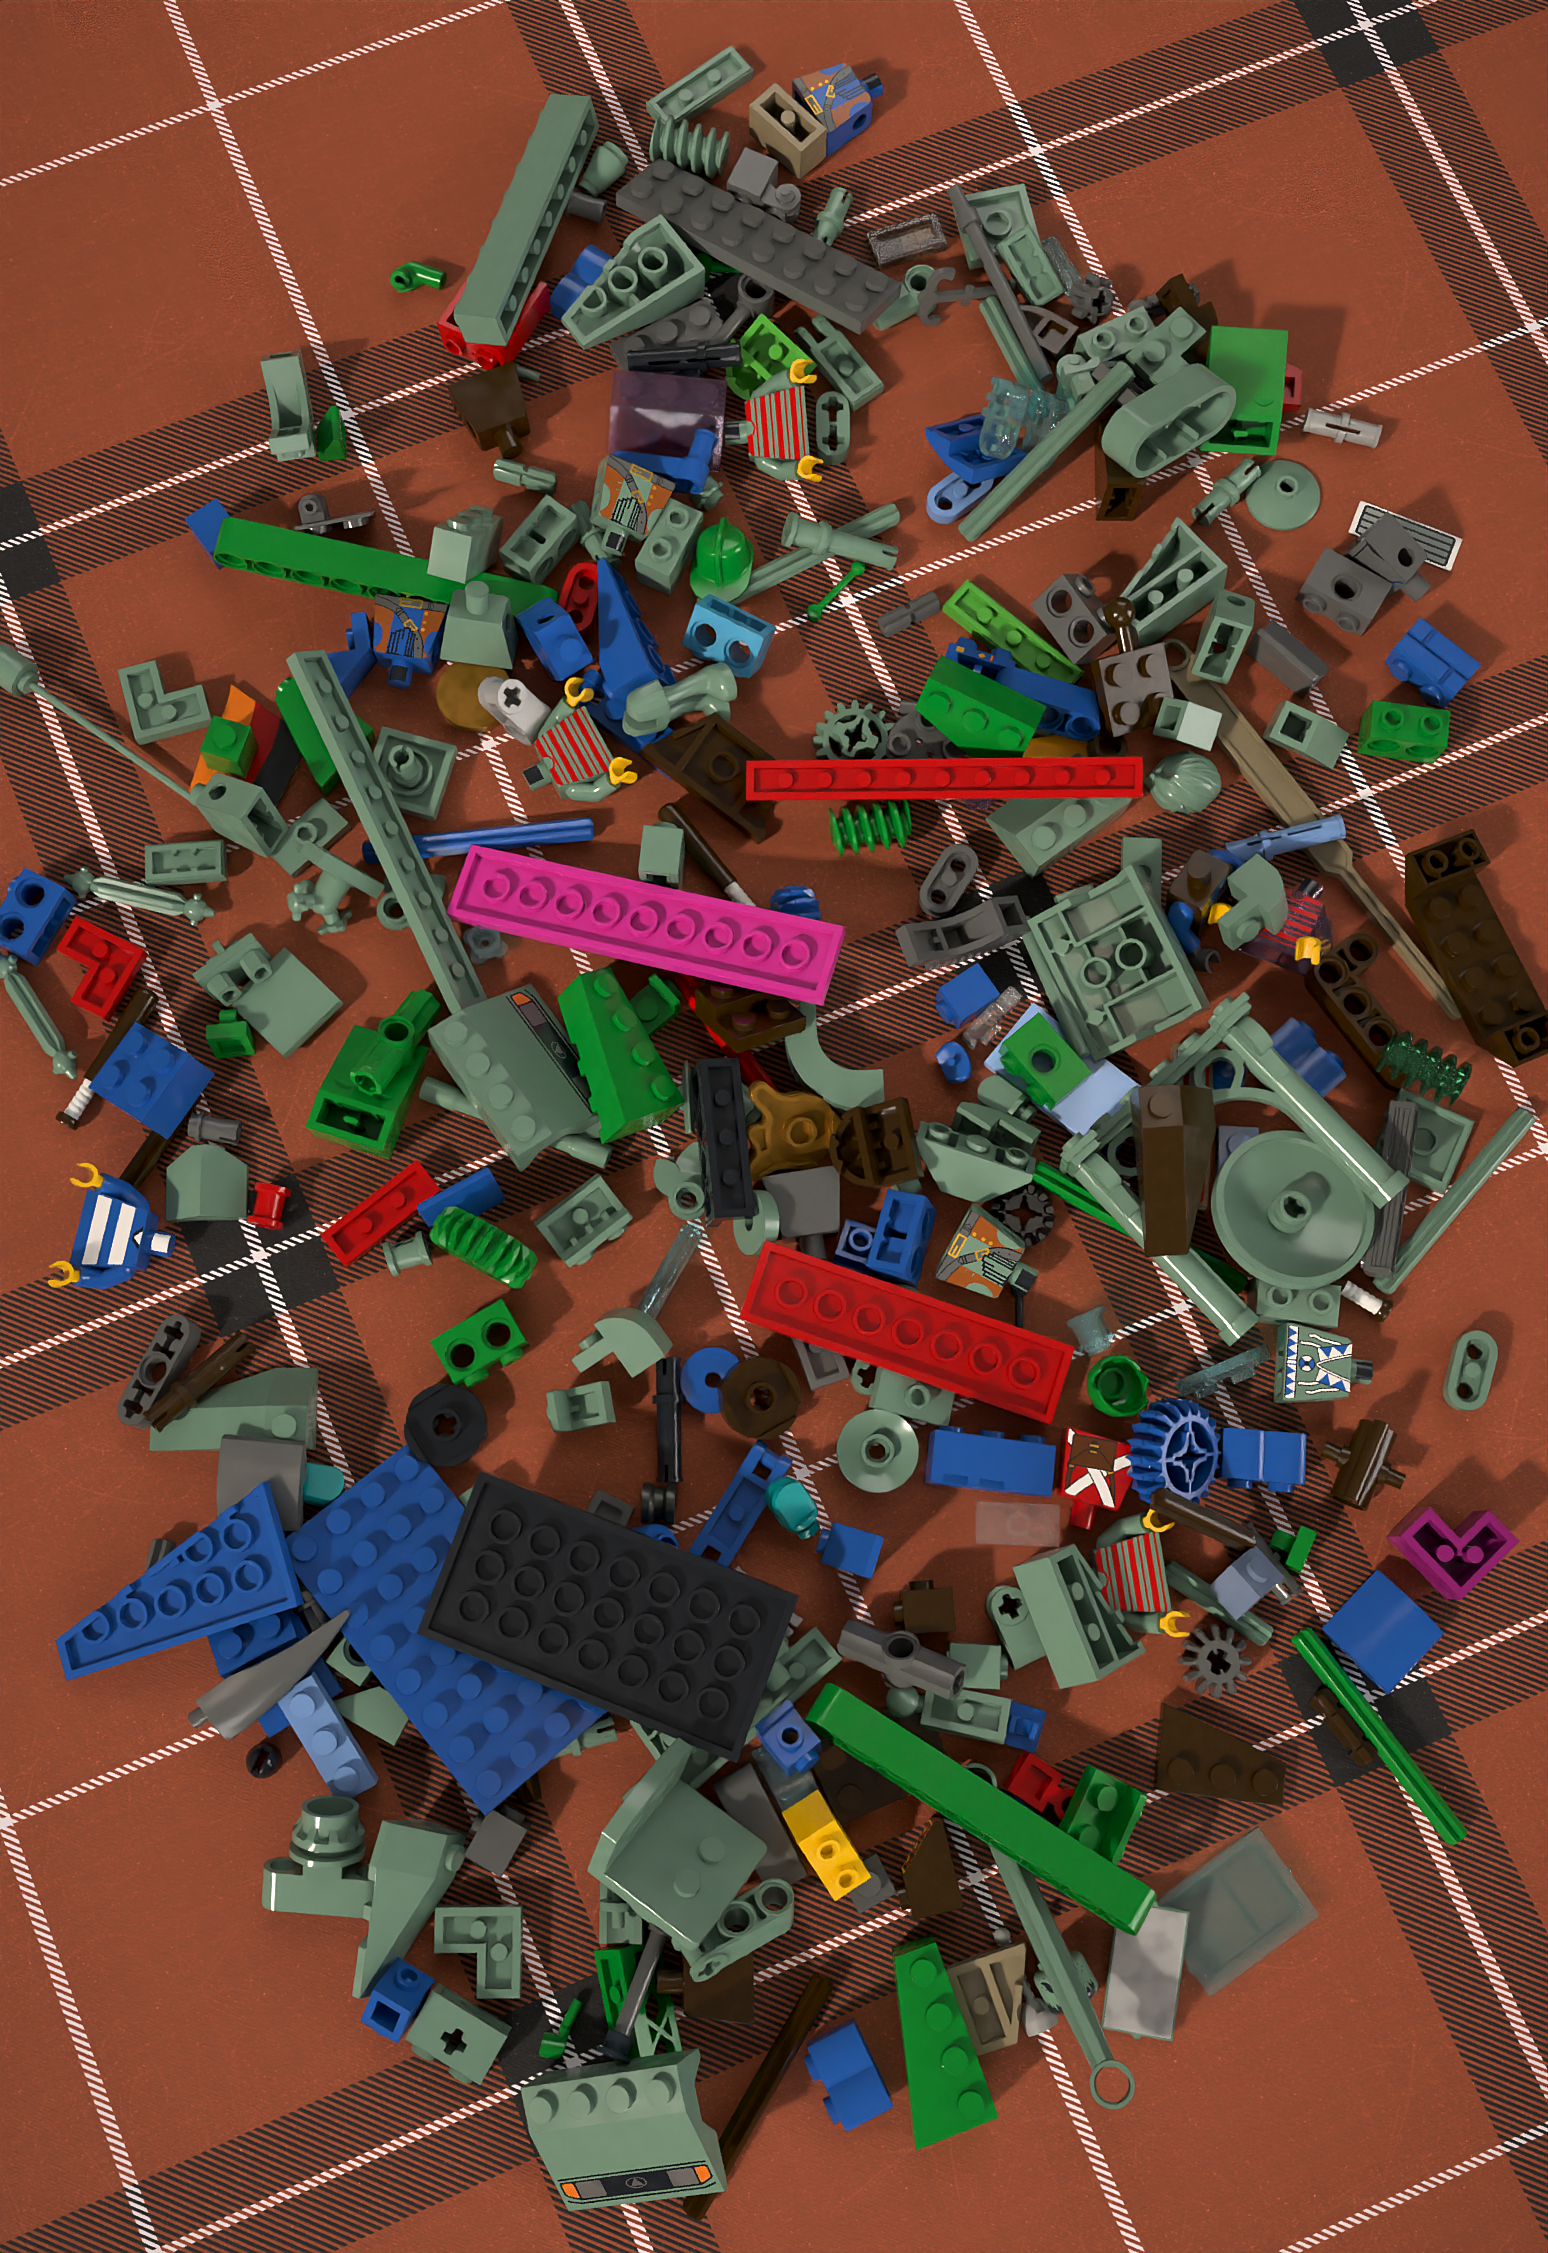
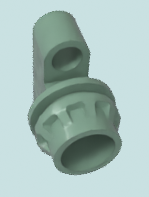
M322 1795L312 1797L302 1803L301 1817L292 1829V1841L289 1845L290 1857L272 1858L264 1863L261 1904L264 1908L281 1912L362 1918L364 1904L368 1901L372 1902L375 1882L368 1880L369 1864L357 1863L365 1856L366 1843L364 1841L365 1826L358 1817L359 1804L355 1800L339 1795Z

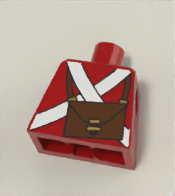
M1071 1427L1063 1429L1056 1496L1074 1501L1068 1525L1092 1531L1098 1509L1111 1513L1118 1511L1133 1477L1126 1474L1131 1467V1461L1125 1458L1130 1454V1445Z

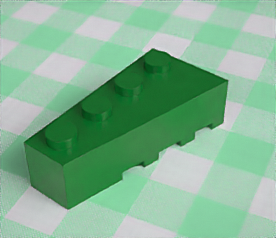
M610 966L579 974L557 999L572 1044L577 1045L581 1059L577 1062L581 1077H587L592 1094L588 1100L592 1113H598L602 1126L598 1133L602 1144L662 1124L685 1101Z
M932 1934L891 1949L911 2130L916 2151L999 2118Z

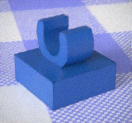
M1011 1700L1004 1744L1036 1753L1046 1711Z

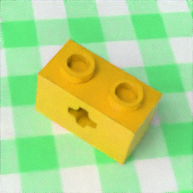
M818 1789L782 1812L797 1844L834 1901H837L871 1878L857 1850Z

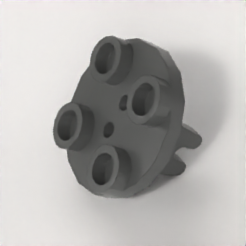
M913 711L898 720L889 732L886 744L887 759L962 758L964 752L918 711ZM917 740L922 742V746L917 745ZM927 752H931L933 757L929 758Z

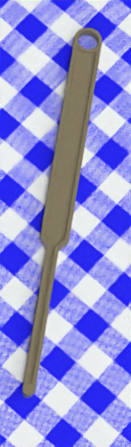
M1178 639L1162 641L1165 648H1175L1183 656L1182 664L1179 666H1168L1172 688L1184 701L1223 713L1214 741L1282 826L1289 828L1325 819L1323 814L1216 681L1191 674L1195 655L1187 645ZM1343 839L1302 848V851L1322 875L1337 878L1448 1018L1454 1021L1460 1019L1462 1016L1443 979L1352 867L1353 852Z

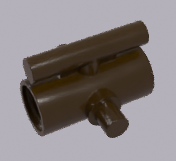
M1360 1419L1349 1446L1344 1444L1343 1447L1326 1441L1321 1456L1336 1462L1335 1467L1340 1468L1329 1493L1330 1497L1349 1507L1367 1511L1377 1485L1383 1487L1385 1483L1399 1490L1401 1489L1406 1474L1392 1469V1464L1387 1462L1397 1438V1434L1389 1429L1390 1425L1374 1419L1373 1422Z

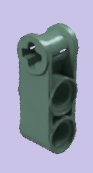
M771 1878L733 1899L696 1950H688L672 1938L671 1943L675 1950L682 1951L691 1966L689 1973L695 1982L705 1981L717 1974L722 1968L748 1955L774 1938L785 1934L794 1922L793 1889L786 1881L779 1878ZM780 1904L783 1908L778 1911H771L766 1906ZM733 1925H742L746 1927V1929L742 1932H732L728 1930V1928Z

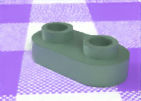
M1478 1330L1470 1331L1460 1335L1453 1344L1442 1392L1447 1404L1457 1411L1466 1412L1478 1409L1487 1400L1498 1357L1497 1344L1489 1334ZM1469 1345L1477 1349L1478 1356L1475 1360L1471 1359L1467 1354ZM1459 1384L1465 1385L1468 1389V1396L1465 1399L1458 1395L1457 1388Z

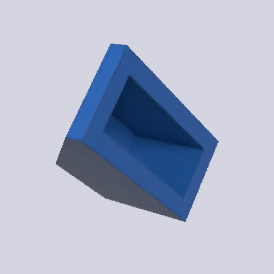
M833 1522L830 1530L822 1529L815 1552L822 1554L820 1561L822 1564L872 1579L884 1537Z

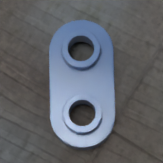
M952 472L930 489L926 502L927 514L933 521L940 524L955 522L981 503L991 492L994 478L977 483L979 488L972 489L967 485L969 482L962 479L955 472ZM948 504L951 508L943 510L939 508V505Z

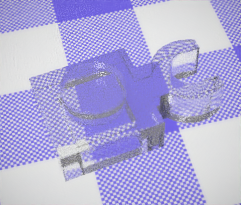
M1009 986L965 1030L961 1040L972 1050L981 1042L987 1046L1001 1032L1002 1028L998 1024L1018 1005L1022 995L1012 986Z

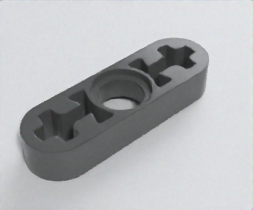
M172 1315L162 1322L118 1402L117 1415L122 1423L137 1429L151 1427V1422L147 1421L142 1413L171 1390L169 1386L175 1380L179 1381L200 1342L201 1331L197 1323L181 1315ZM178 1330L184 1333L181 1340L175 1338ZM166 1349L175 1353L173 1357L164 1354ZM160 1362H165L167 1367L165 1376L160 1381L154 1383L152 1380L154 1367ZM147 1387L154 1390V1392L150 1395L144 1389ZM138 1403L144 1407L140 1415L134 1411Z

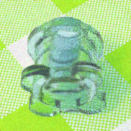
M1103 1305L1076 1316L1064 1324L1067 1330L1073 1329L1080 1344V1347L1077 1349L1078 1352L1081 1353L1087 1350L1089 1357L1112 1348L1109 1340L1116 1337L1115 1333L1110 1334L1102 1317L1103 1312L1106 1311Z

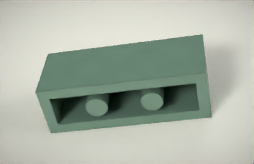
M470 505V508L460 511L458 514L449 517L444 522L435 526L427 574L465 584L495 564L498 558L504 517L494 515L492 508L482 505Z

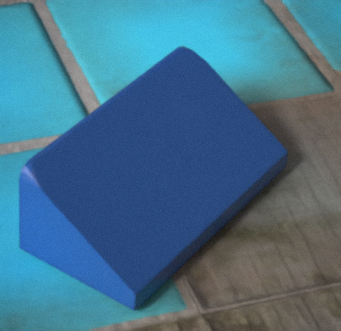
M485 1167L418 1204L416 1208L429 1229L432 1230L434 1227L432 1224L446 1206H456L468 1213L479 1216L504 1202L505 1196L489 1168Z

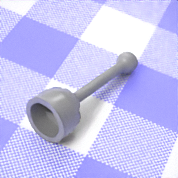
M1004 1927L997 1928L994 1932L995 1942L1002 1945V1947L1009 1945L1011 1939L1009 1930ZM1024 1976L1023 1994L1026 2003L1021 2012V2019L1028 2037H1032L1054 2027L1059 2023L1057 2015L1049 2010L1044 1999L1033 1996Z

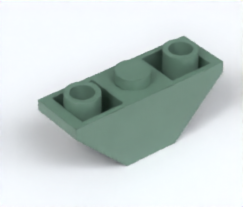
M921 1121L916 1136L918 1150L942 1192L981 1204L1031 1182L1034 1175L1036 1158L1029 1156L1024 1150L1015 1147L1006 1149L991 1144L988 1139L979 1135L967 1136L957 1133L943 1123Z

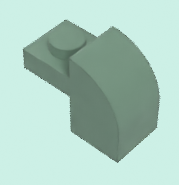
M1257 853L1227 877L1232 900L1237 904L1217 919L1223 942L1233 951L1244 942H1249L1255 938L1263 927L1275 936L1282 929L1288 917V903L1282 877L1274 866Z
M619 1307L605 1312L595 1322L594 1325L597 1329L577 1343L581 1349L571 1360L580 1373H582L611 1352H614L633 1378L666 1356L673 1343L657 1321L649 1314L636 1308Z

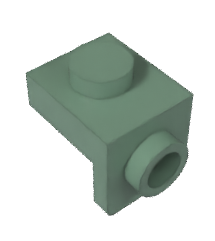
M600 1381L567 1390H553L546 1394L548 1402L546 1408L547 1417L554 1433L574 1432L616 1422L609 1381Z

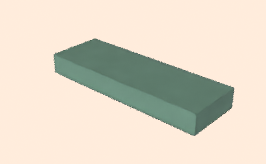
M730 45L646 102V111L655 121L660 116L661 124L664 125L669 116L673 115L675 118V128L679 129L684 119L690 122L752 80L753 69L736 49Z

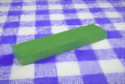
M967 579L943 605L942 611L989 649L1002 648L1011 651L1012 661L1016 662L1015 668L1076 685L1082 679L1085 673L1084 670L1074 665L1070 659Z

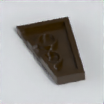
M1161 1702L1154 1789L1283 1807L1285 1762Z

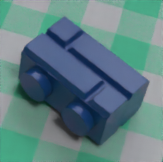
M1421 617L1397 643L1384 661L1395 678L1400 681H1409L1419 689V694L1423 700L1431 705L1438 704L1443 709L1482 665Z

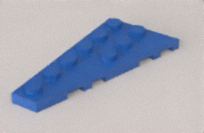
M269 1481L259 1484L251 1490L249 1495L221 1513V1516L203 1530L196 1532L154 1564L139 1579L120 1590L105 1605L94 1610L56 1639L66 1681L304 1604Z

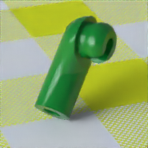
M410 261L391 273L390 283L395 290L403 293L422 285L442 290L446 283L447 274L445 271L426 264Z

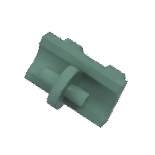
M1067 354L1058 361L1056 377L1059 381L1054 400V406L1058 413L1063 411L1069 413L1098 383V380L1092 373L1100 363L1099 356L1092 357L1087 362L1080 355Z
M250 932L241 940L237 939L227 947L219 939L215 940L211 944L217 954L207 960L206 965L192 974L198 984L215 1001L218 999L225 1006H230L240 998L241 991L237 987L239 983L248 977L254 983H262L272 975L269 962L273 958Z
M600 1882L599 1944H643L644 1919L635 1913L625 1900Z

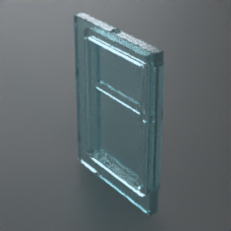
M1258 1826L1157 1899L1160 1905L1189 1910L1184 1961L1189 1967V1972L1194 1974L1210 1998L1320 1916L1292 1876L1291 1870L1285 1866Z

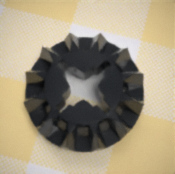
M1028 1184L997 1196L993 1201L990 1212L994 1218L1019 1236L1025 1242V1247L1034 1246L1043 1241L1051 1232L1056 1217L1052 1200L1047 1197L1041 1188ZM1023 1199H1025L1027 1211L1034 1212L1035 1215L1039 1216L1029 1218L1024 1226V1231H1021L1019 1218L1006 1213L1017 1211Z

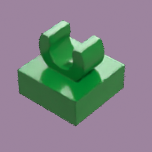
M236 1009L220 1011V1024L206 1025V1040L216 1059L256 1054V1040L247 1021L237 1020Z
M1301 1525L1296 1537H1293L1276 1529L1269 1547L1288 1555L1284 1567L1299 1575L1317 1532Z

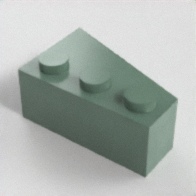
M1178 516L1172 523L1171 530L1161 544L1158 543L1152 551V556L1146 565L1137 572L1120 596L1129 599L1135 607V618L1130 624L1134 648L1153 644L1211 602L1218 590H1224L1228 566Z
M1075 1544L1037 1554L1012 1567L1060 1689L1098 1681L1147 1651L1140 1640L1133 1642L1121 1623L1124 1622L1125 1618L1118 1608L1112 1610L1099 1592L1103 1585Z

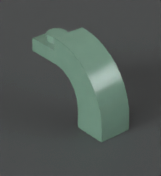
M301 349L263 355L260 363L268 394L272 430L268 438L271 454H277L278 462L316 456L315 425Z
M799 1000V1007L795 1008L806 1016V1028L800 1033L785 1037L784 1044L789 1067L801 1088L823 1098L833 1111L844 1114L856 1106L868 1107L885 1102L883 1069L851 1070L832 1062L825 1055L818 1041L816 1004Z

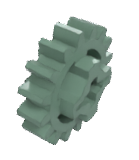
M853 700L850 709H846L841 702L837 703V714L826 710L824 712L825 723L817 722L815 733L819 736L813 737V748L820 750L816 752L815 759H887L886 744L889 732L894 727V724H884L886 716L884 710L876 715L873 714V703L869 702L864 709L859 708L857 700ZM870 727L875 730L878 737L872 735ZM859 733H861L860 741H858L856 743V746H853L851 752H849L850 744H852L854 739H857ZM829 743L832 744V748L838 750L840 759L833 753Z

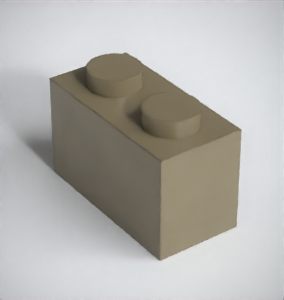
M774 83L749 105V134L798 179L803 178L826 157L827 129L778 84Z

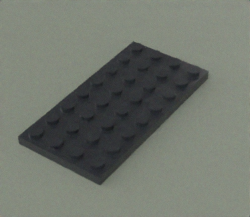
M482 1470L478 1474L416 1634L677 1739L680 1737L690 1745L737 1763L800 1595Z

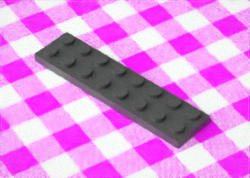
M660 157L616 192V206L646 222L662 214L679 237L687 244L859 335L900 296L902 283L861 263L852 256L838 251L823 241L794 228L792 225L767 214L760 208L735 200L731 193L719 189L702 178Z

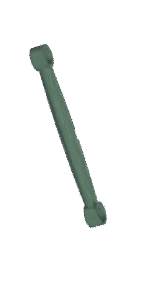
M971 1763L964 1766L971 1772L981 1771L990 1778L991 1785L998 1789L997 1779L987 1766L979 1763ZM989 1845L997 1868L1035 1954L1092 2069L1090 2091L1093 2098L1107 2109H1120L1126 2106L1131 2101L1135 2092L1133 2074L1124 2063L1115 2060L1087 1991L1033 1873ZM1116 2067L1122 2070L1128 2078V2091L1118 2102H1108L1096 2092V2078L1103 2068Z

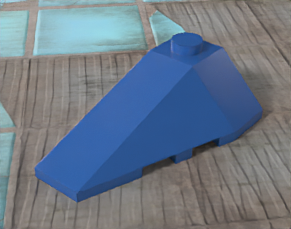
M602 557L597 561L599 665L605 677L602 686L613 702L619 700L626 706L627 696L636 688L655 679L659 680L662 687L670 686L677 683V679L670 665H664L660 656L655 651L659 644L640 619L643 614L623 576Z

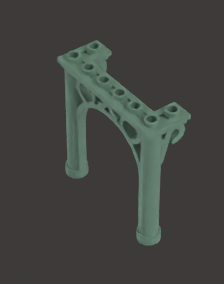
M1245 992L1235 1000L1231 996L1224 999L1213 1010L1212 1013L1214 1015L1208 1020V1023L1211 1025L1210 1028L1202 1036H1199L1197 1032L1193 1033L1178 1048L1182 1052L1181 1055L1172 1063L1167 1059L1163 1060L1149 1074L1153 1080L1145 1087L1176 1085L1188 1073L1194 1070L1192 1075L1193 1086L1210 1089L1202 1080L1203 1070L1214 1061H1226L1234 1070V1078L1230 1088L1212 1089L1214 1105L1228 1101L1250 1100L1265 1103L1279 1109L1288 1115L1379 1209L1410 1182L1399 1169L1395 1172L1272 1047L1273 1041L1260 1024L1248 1016L1252 1006L1248 1003L1250 997ZM1223 1043L1229 1050L1215 1049ZM1243 1065L1268 1090L1241 1087L1244 1076ZM1136 1085L1119 1101L1123 1107L1112 1117L1106 1112L1090 1127L1091 1131L1085 1136L1078 1132L1061 1148L1063 1152L1060 1154L1062 1158L1059 1171L1064 1175L1068 1173L1072 1178L1075 1177L1144 1250L1140 1199L1120 1178H1136L1137 1168L1123 1167L1117 1161L1115 1154L1117 1148L1123 1145L1126 1140L1134 1138L1133 1127L1129 1128L1132 1125L1130 1095L1138 1088ZM1108 1147L1106 1162L1099 1154ZM1190 1246L1187 1255L1151 1257L1221 1331L1218 1335L1229 1347L1260 1320Z

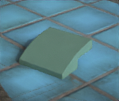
M284 947L269 962L272 975L262 983H254L250 980L240 989V998L232 1003L231 1006L287 1059L344 1003Z

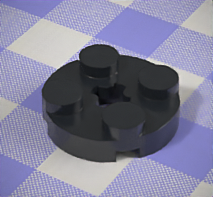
M438 1384L420 1392L411 1401L406 1415V1424L404 1423V1436L411 1451L420 1460L437 1467H455L469 1461L479 1452L488 1436L487 1414L482 1403L472 1392L456 1385ZM441 1415H445L448 1419L455 1417L457 1424L453 1426L454 1434L449 1437L446 1433L439 1435L436 1433L435 1429L440 1425L438 1418Z

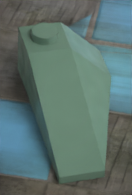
M662 214L629 234L623 242V248L614 259L610 258L603 266V272L597 280L585 288L562 316L561 321L583 350L665 318L704 295V266Z

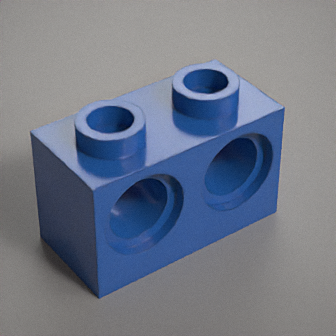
M24 867L21 874L10 882L7 888V897L0 907V948L38 967L77 899L65 887ZM44 892L42 901L36 905H31L33 897L38 893ZM19 926H24L23 933L18 938L11 939L13 930Z
M891 1189L887 1190L866 1264L878 1279L917 1287L937 1215V1210L926 1196Z

